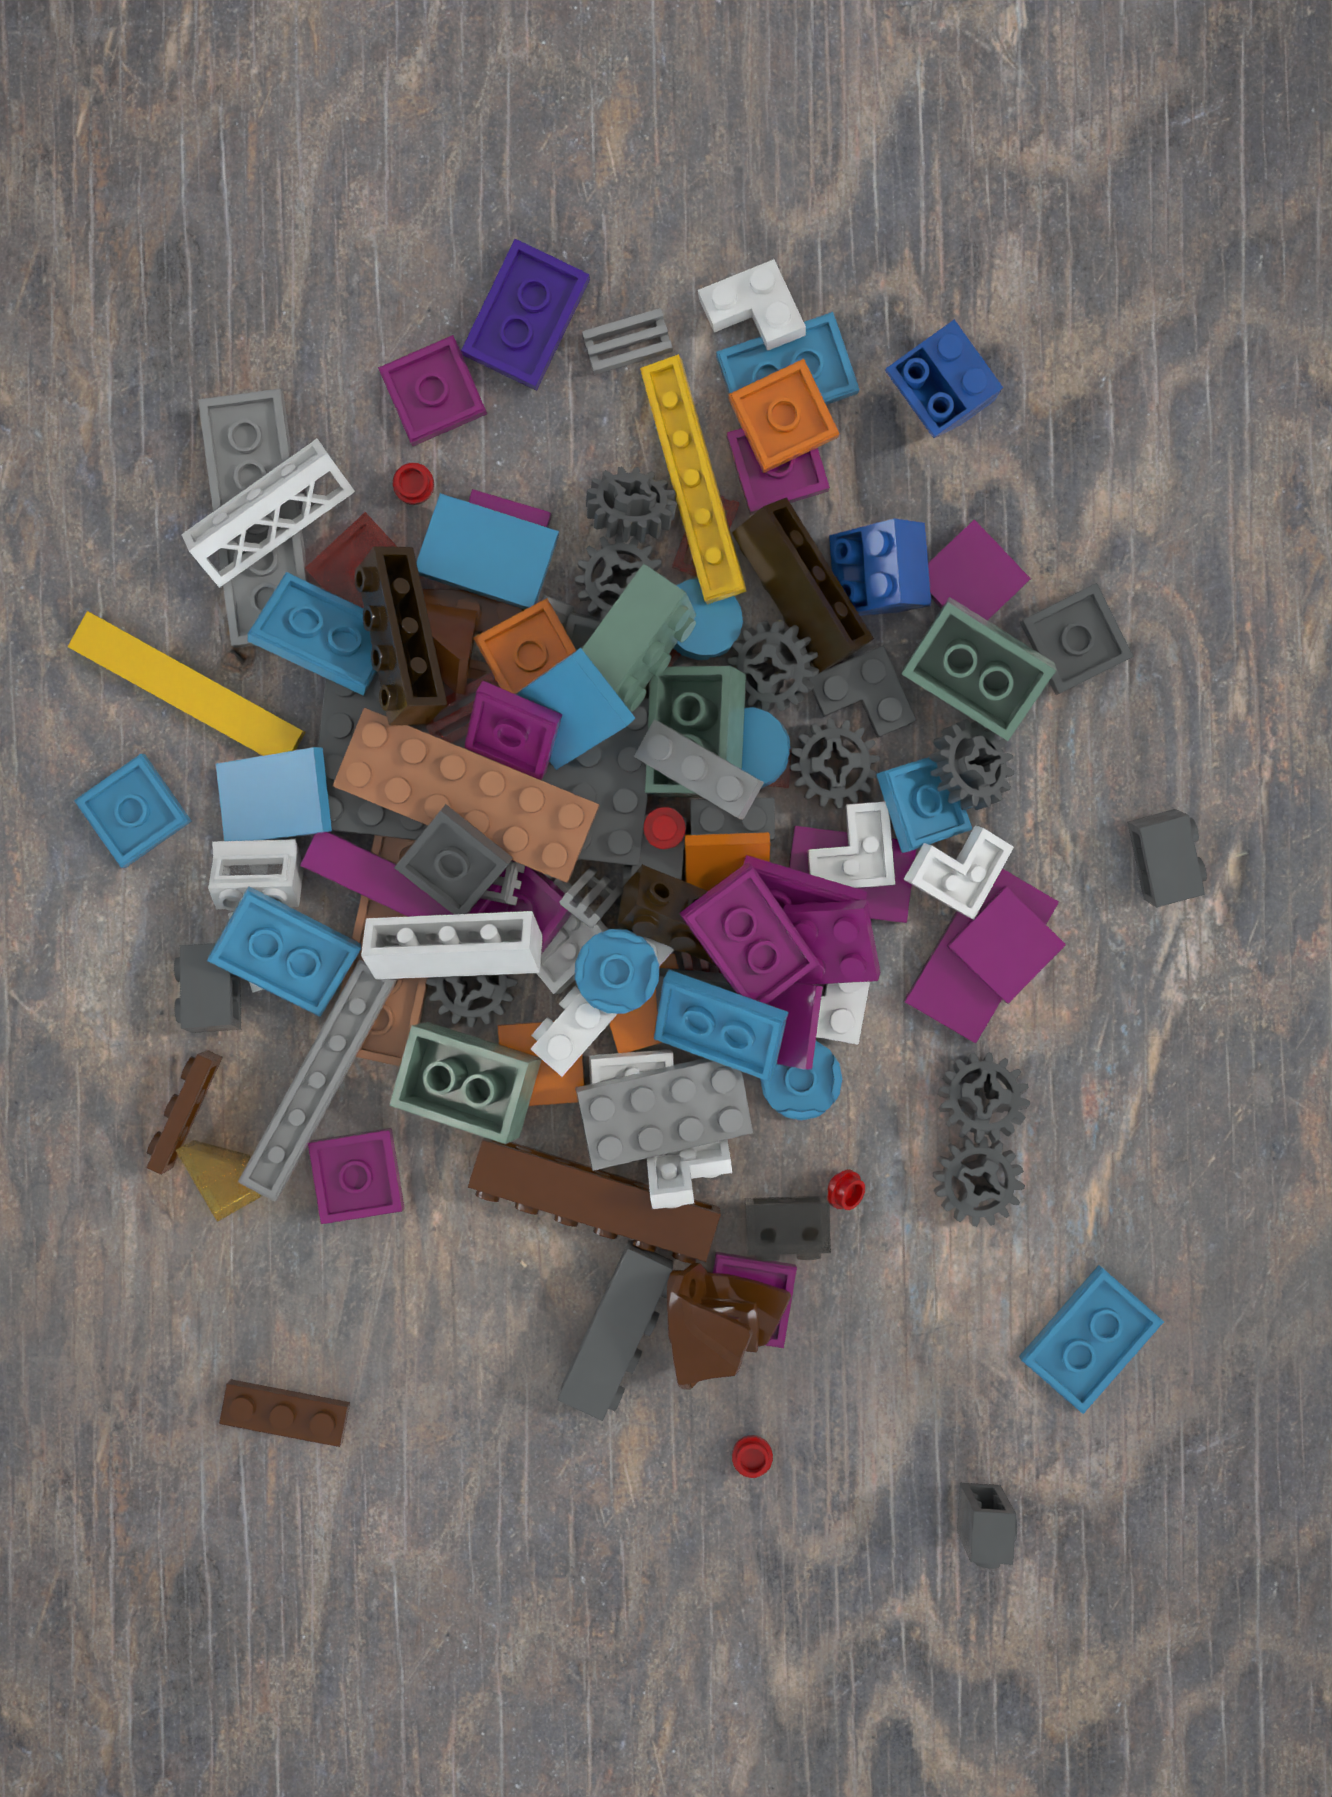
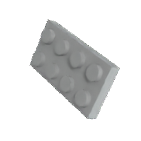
M707 1058L575 1088L593 1171L753 1133L742 1071Z

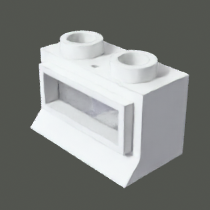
M295 839L212 842L213 863L208 889L216 910L226 909L234 911L248 886L289 907H299L304 867L300 866L302 860Z

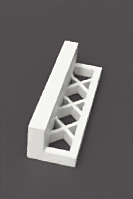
M317 438L181 535L189 552L220 588L355 491ZM330 471L340 486L327 496L313 494L315 481ZM289 499L303 501L301 514L293 520L279 518L280 506ZM252 525H269L267 538L259 544L244 542L246 530ZM220 548L235 550L233 562L221 571H218L207 558Z

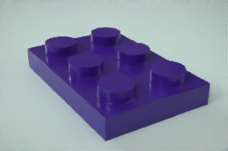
M514 239L461 349L462 355L537 391L590 281V275L524 242Z

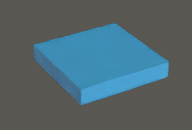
M139 754L74 800L121 868L128 867L192 822L145 754Z
M929 757L876 774L902 853L920 848L923 843L932 844L973 830L967 811L961 809L960 801L950 804L948 802L950 792L947 789L938 791L937 787L942 780L940 776H931V771L938 768V766Z

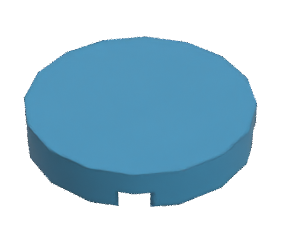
M688 579L676 585L687 593L696 613L694 618L696 625L690 636L682 643L678 641L673 648L682 656L695 660H708L710 657L721 656L727 653L733 643L739 638L743 624L741 606L735 596L707 604L704 601L699 579Z
M755 707L744 708L742 770L763 781L762 789L774 783L785 771L789 761L790 738L784 725L769 712Z
M609 929L594 935L582 946L575 961V981L581 995L592 1007L606 1013L625 1014L641 1007L652 997L659 981V962L654 949L643 937L625 929Z
M818 1041L815 1043L812 1069H800L776 1064L775 1072L770 1082L760 1078L763 1095L771 1107L783 1116L797 1120L816 1118L826 1112L840 1095L843 1080L839 1062L830 1049Z

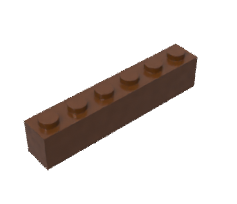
M485 1137L482 1139L467 1187L476 1190L475 1195L481 1199L499 1202V1199L503 1198L515 1202L514 1207L522 1212L537 1215L539 1210L551 1213L555 1215L554 1220L558 1223L571 1227H577L578 1222L594 1227L593 1232L609 1239H617L618 1235L634 1239L632 1244L638 1248L655 1252L657 1247L673 1252V1258L689 1264L695 1263L696 1259L706 1262L721 1216L719 1206L694 1199L693 1204L681 1205L677 1208L652 1209L648 1184L600 1169L593 1171L591 1166L514 1142L503 1144Z

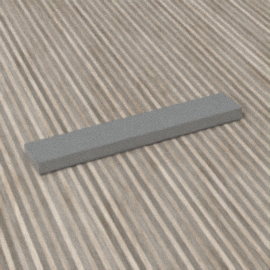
M358 961L240 1176L239 1183L274 1202L278 1200L398 979H375L365 961Z

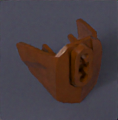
M692 1263L684 1270H672L667 1283L668 1336L672 1344L678 1386L684 1390H691L699 1381L735 1376L739 1372L745 1351L756 1353L758 1347L766 1345L771 1340L791 1299V1294L787 1290L756 1280L731 1274L707 1272L700 1263Z

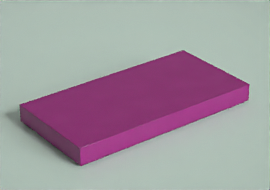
M1002 868L978 913L1004 886H1007L1045 924L1049 921L1059 901ZM956 911L909 990L904 1002L976 1044L1002 999L947 946L972 920Z

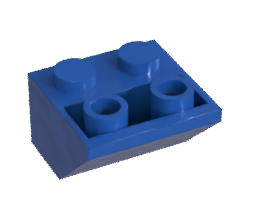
M955 319L885 370L933 438L961 426L993 403L1003 389V386Z
M893 518L829 535L832 571L860 616L899 613L932 606L925 523Z

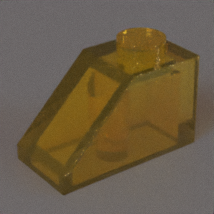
M196 1140L176 1149L178 1156L217 1222L263 1196L238 1182L251 1158L250 1155Z

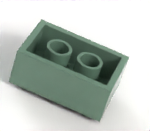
M643 564L582 650L632 712L643 701L646 695L644 688L653 675L656 677L660 676L671 660L669 653L678 641L684 642L692 633L696 625L694 620L696 613L685 591Z
M949 597L904 665L901 674L1009 741L1056 672V666L1048 658Z
M732 666L666 667L660 676L656 677L653 675L650 679L648 730L653 720H657L742 769L746 674ZM646 764L645 793L660 797L703 798Z
M430 1022L411 1025L389 1106L507 1144L521 1135L542 1059Z

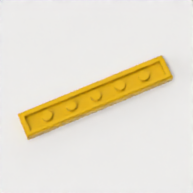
M678 354L640 368L672 486L676 493L677 504L704 601L710 604L747 592L682 359Z
M89 611L86 612L67 646L263 756L296 750L306 733Z

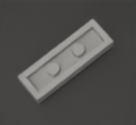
M653 720L634 755L638 760L742 820L745 818L764 784L760 779L657 720Z

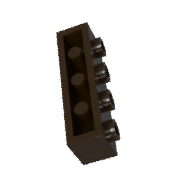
M787 497L763 506L732 532L742 554L749 560L760 578L763 588L770 594L783 615L789 628L795 625L799 627L796 636L799 640L806 637L811 638L810 643L805 648L807 652L818 653V657L810 662L815 668L819 669V673L842 662L874 640Z
M373 546L361 564L356 568L354 580L357 591L361 592L364 605L363 625L365 630L370 633L372 667L375 671H378L381 686L379 691L380 706L386 711L389 726L429 724L447 705L414 549L413 547Z
M642 864L623 886L618 927L672 947L678 952H685L716 966L679 914L708 891Z

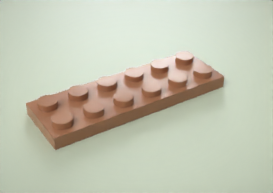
M364 708L333 783V786L426 825L430 824L446 804L511 855L513 861L566 883L570 880L600 807V804L411 726H389L386 716Z

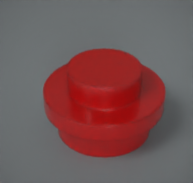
M407 463L402 465L394 474L393 489L402 502L409 505H419L431 497L434 491V479L431 472L424 465Z
M657 808L645 819L644 835L647 841L658 849H671L677 846L684 838L686 830L684 819L680 813L672 808Z
M847 1169L833 1176L827 1189L829 1204L836 1209L852 1210L859 1205L865 1194V1184L861 1181L858 1173Z
M756 1435L741 1438L732 1450L733 1465L741 1475L748 1478H757L764 1475L770 1469L773 1462V1453L769 1443Z

